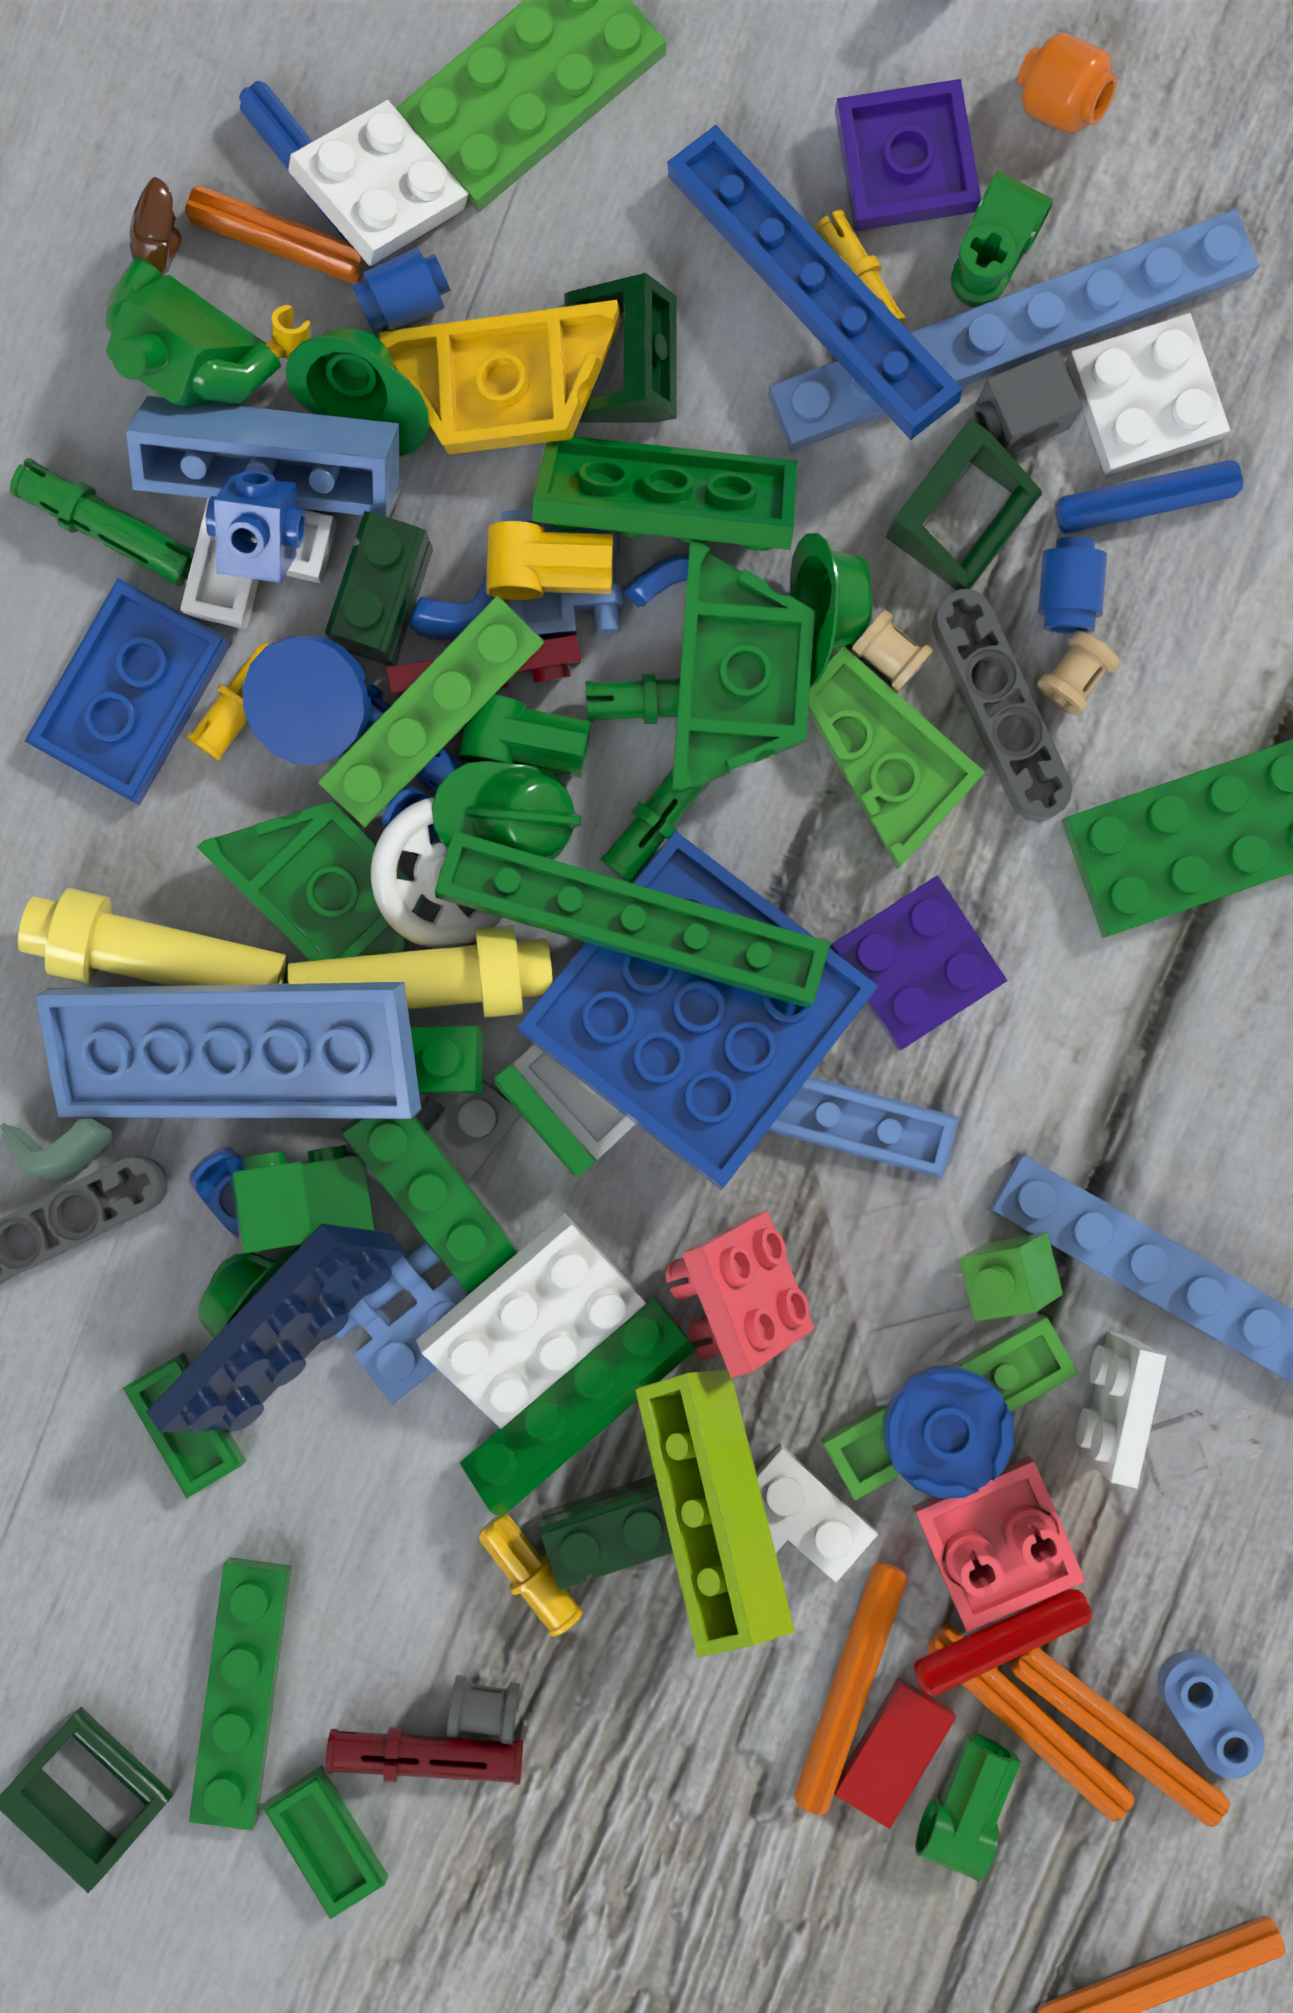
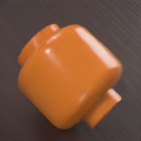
M1062 32L1049 38L1041 48L1033 47L1023 60L1018 74V84L1023 87L1022 104L1025 113L1036 120L1070 134L1079 132L1088 124L1094 126L1102 119L1114 97L1118 80L1117 75L1112 73L1111 57L1106 50Z

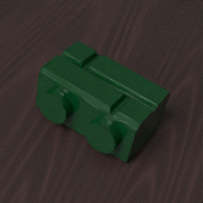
M364 511L356 535L359 545L352 547L325 634L329 640L342 645L350 654L388 666H396L433 547L431 542L428 541L429 537L426 530L383 515Z
M655 1474L545 1510L542 1513L539 1530L559 1590L586 1582V1577L590 1574L594 1578H598L673 1553Z

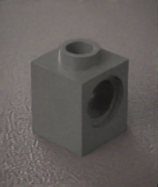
M1057 349L988 378L976 401L977 405L974 408L976 422L989 431L1009 454H1012L1069 430L1083 409V406Z

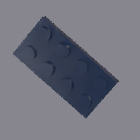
M321 1224L146 1411L147 1415L160 1433L185 1431L198 1433L209 1430L238 1431L249 1426L262 1414L264 1410L263 1403L279 1386L292 1381L303 1371L306 1366L305 1358L318 1344L333 1337L344 1328L349 1320L347 1314L364 1296L374 1293L389 1280L392 1274L390 1268L406 1251L392 1233Z

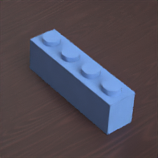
M147 396L126 429L133 490L210 498L211 496L218 495L231 474L237 475L244 471H263L273 475L275 480L296 483V508L363 515L364 511L387 517L400 482L399 423L217 403L179 406L163 397Z

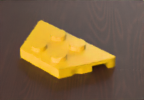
M617 300L399 329L391 332L384 331L379 332V336L391 354L397 370L420 391L428 407L430 425L448 455L571 440L622 320Z

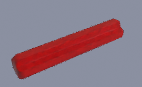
M1067 1589L916 1660L913 1669L918 1684L925 1694L931 1696L940 1695L1088 1624L1092 1619V1611L1085 1595L1080 1590Z

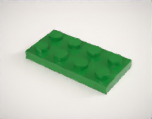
M573 436L571 440L547 442L533 496L532 522L551 524L563 530H575L581 527L611 530L627 537H639L648 534L675 537L687 543H690V541L701 543L712 541L740 544L755 551H767L773 548L791 550L798 460Z
M1293 739L1067 816L1061 820L1102 938L1293 873Z

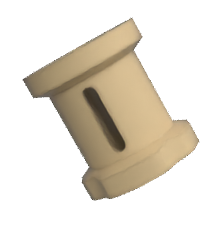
M884 610L863 633L850 652L858 659L864 658L890 680V687L898 694L927 661L934 650L927 644L922 647L918 646L891 623L893 615Z
M1077 630L1068 639L1070 646L1068 651L1050 675H1042L1036 687L1045 698L1060 709L1079 717L1088 706L1086 699L1106 673H1115L1120 666V660L1102 641L1086 632Z

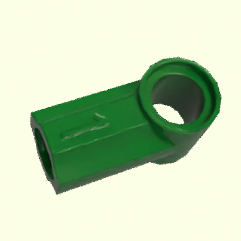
M494 694L465 724L459 752L461 759L472 763L491 761L536 766L550 772L581 778L588 750L591 721L526 709L527 705L518 700Z
M966 1733L940 1799L937 1797L932 1798L922 1815L916 1835V1854L976 1881L982 1880L988 1873L996 1853L999 1837L997 1821L1021 1763L1018 1756L992 1739L979 1734L970 1735Z

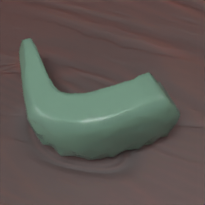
M97 1118L78 1119L59 1139L44 1149L20 1128L8 1126L5 1123L0 1126L5 1141L23 1171L41 1180L56 1181L79 1173L106 1151L110 1143L114 1142V1134L111 1129Z

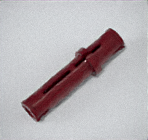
M389 1727L388 1734L331 1729L328 1737L325 1771L331 1774L333 1772L383 1775L384 1782L393 1783L398 1782L399 1776L508 1782L520 1785L524 1740L512 1741V1744H504L499 1740L403 1735V1728Z

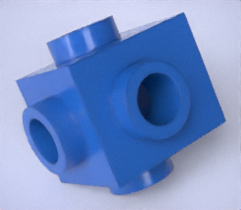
M244 471L237 475L231 474L218 495L210 497L206 510V531L209 536L215 537L217 574L281 583L297 556L296 548H301L305 536L306 514L303 508H296V483L275 480L273 475L263 471Z

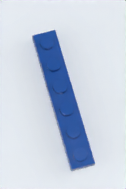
M714 125L667 161L668 177L910 440L960 402L962 387L717 125Z

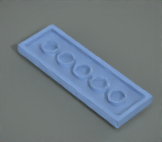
M404 982L49 988L35 995L58 1117L411 1119L421 1110Z

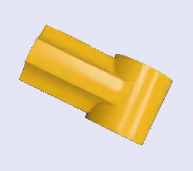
M503 521L489 525L486 593L489 596L496 597L499 595L504 600L522 601L538 599L543 596L544 592L612 594L613 534L546 532L542 526L521 521Z

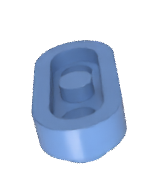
M1181 1651L1169 1657L1159 1671L1158 1690L1164 1703L1198 1756L1212 1772L1221 1777L1235 1779L1250 1774L1262 1760L1264 1739L1257 1724L1222 1670L1208 1656L1197 1651ZM1204 1682L1206 1684V1690L1202 1697L1195 1700L1188 1699V1690L1194 1683ZM1241 1738L1240 1748L1235 1753H1223L1224 1744L1229 1739Z

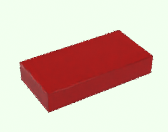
M898 1677L842 1770L834 1793L835 1796L891 1829L956 1720L954 1711Z

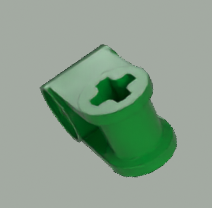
M1000 171L995 173L962 239L959 257L954 264L950 277L951 288L960 301L966 305L978 307L997 300L1003 294L1024 253H1028L1053 205V198ZM981 263L987 265V267L984 268L980 267L979 265Z

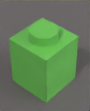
M1047 1232L989 1241L959 1257L975 1321L1035 1313L1063 1295Z

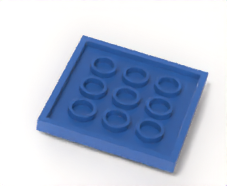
M677 831L674 832L633 883L814 937ZM585 942L517 1026V1032L713 1185L722 1190L868 1001L878 985L829 948L814 1004L809 1009Z

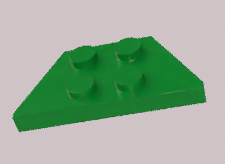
M690 541L688 549L671 793L686 792L803 744L807 735L815 610L790 595L776 593L770 589L765 580L745 568L742 572L709 553L710 548L697 541Z
M334 801L203 840L197 846L310 961L403 952L407 939L402 937L388 924L380 912L373 895L371 863L376 844ZM397 866V879L412 881ZM420 895L412 910V912L415 914L417 912L422 895Z

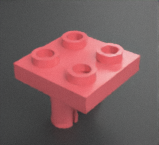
M768 1210L749 1216L683 1252V1259L672 1260L666 1266L665 1277L667 1283L687 1277L684 1280L685 1283L670 1288L672 1295L678 1300H686L698 1294L707 1316L706 1319L694 1320L689 1327V1339L691 1342L709 1338L708 1343L696 1347L695 1354L703 1360L722 1354L731 1378L752 1373L815 1329L810 1318L807 1298L798 1288L786 1257L784 1240L775 1229Z
M1030 1456L1007 1465L1005 1470L994 1481L991 1479L985 1486L979 1488L978 1492L965 1498L932 1497L912 1506L966 1632L1086 1582L1035 1461Z

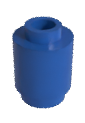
M418 247L364 271L365 279L352 284L374 334L386 328L390 332L402 329L445 309L441 295L451 291L436 255L433 254L423 258Z
M1062 537L1056 540V548L1043 551L1038 614L1044 616L1043 629L1045 631L1073 634L1077 630L1086 633L1095 631L1096 618L1103 615L1107 553L1095 549L1094 539Z

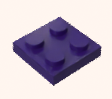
M961 79L837 98L835 117L854 231L976 212L981 201V194Z
M938 875L830 945L836 954L878 985L867 1003L898 1050L906 1048L1008 981Z

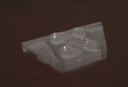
M824 1162L813 1164L873 1400L876 1406L885 1405L889 1402L892 1393L908 1376L919 1372L922 1368L930 1367L945 1353V1349L957 1337H964L982 1321H975L959 1260V1257L970 1251L955 1193L949 1189Z

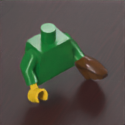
M153 177L142 191L133 212L130 225L132 261L109 295L105 321L111 337L106 348L107 355L121 376L127 379H139L173 404L188 406L212 402L242 403L281 367L279 361L281 357L289 359L290 353L302 341L310 339V321L307 320L300 327L292 329L294 324V308L291 305L278 307L271 317L272 339L265 343L171 275H165L169 271L179 249L182 237L179 230L174 227L176 217L173 212L171 189L160 178Z

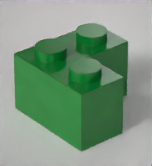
M346 1145L307 1151L309 1163L302 1164L301 1161L286 1164L284 1152L245 1157L244 1161H242L243 1170L232 1172L230 1177L241 1253L303 1244L321 1224L375 1231L364 1161L359 1155L347 1157Z

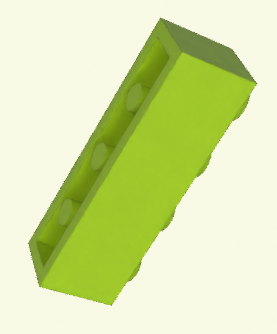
M728 1369L685 1373L635 1389L697 1658L754 1646L794 1633L791 1613L733 1379L730 1377Z

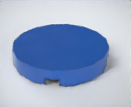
M320 635L290 636L266 646L250 663L243 684L244 713L254 735L272 754L293 764L319 765L345 754L364 735L371 715V697L367 698V688L364 683L367 679L361 665L342 645Z
M958 1365L930 1366L908 1376L892 1393L883 1415V1444L893 1467L914 1489L937 1498H965L978 1492V1489L985 1486L991 1479L994 1481L1005 1470L1014 1447V1420L1002 1395L981 1374Z

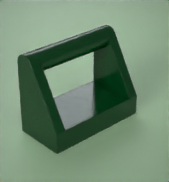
M647 273L566 292L564 294V307L617 300L621 313H624L623 391L589 398L579 423H656L677 419V296Z
M970 418L893 519L886 538L955 590L971 589L1042 496V491L989 431ZM973 464L1012 494L960 563H958L930 534L925 526Z
M80 1707L0 1794V1811L79 1886L89 1893L169 1802L174 1793L83 1707ZM71 1736L145 1805L116 1838L42 1770Z

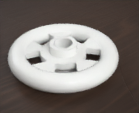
M434 797L405 808L390 821L382 832L376 844L371 863L373 895L380 912L388 924L407 940L420 946L435 949L464 946L476 941L475 929L495 927L502 917L475 910L467 917L460 910L458 904L435 898L434 891L448 849L443 846L441 841L430 844L428 825L433 824L432 804ZM402 850L419 855L414 866L413 881L397 879V866ZM420 895L433 903L441 905V909L434 922L424 920L412 912Z

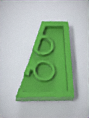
M845 646L841 647L832 657L820 680L810 688L808 714L893 863L899 869L986 772Z

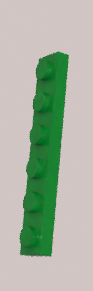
M457 831L453 832L434 891L435 898L809 1009L814 1004L831 943Z

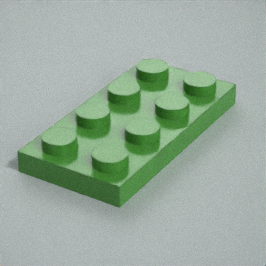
M524 0L397 106L396 110L468 192V201L480 212L666 55V40L631 0Z

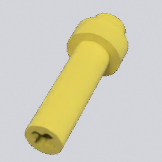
M67 888L59 901L32 896L24 909L19 926L18 949L20 952L44 957L45 970L48 975L89 984L94 979L98 970L166 986L284 984L287 971L288 955L114 915L111 914L112 906L109 897L73 888Z
M514 925L475 929L476 945L288 963V984L404 982L408 1010L482 1002L484 1018L523 1014L522 998L542 996L553 983L548 939L539 938L516 941Z

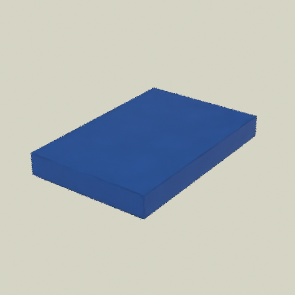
M117 578L24 742L140 805L232 643L219 633Z

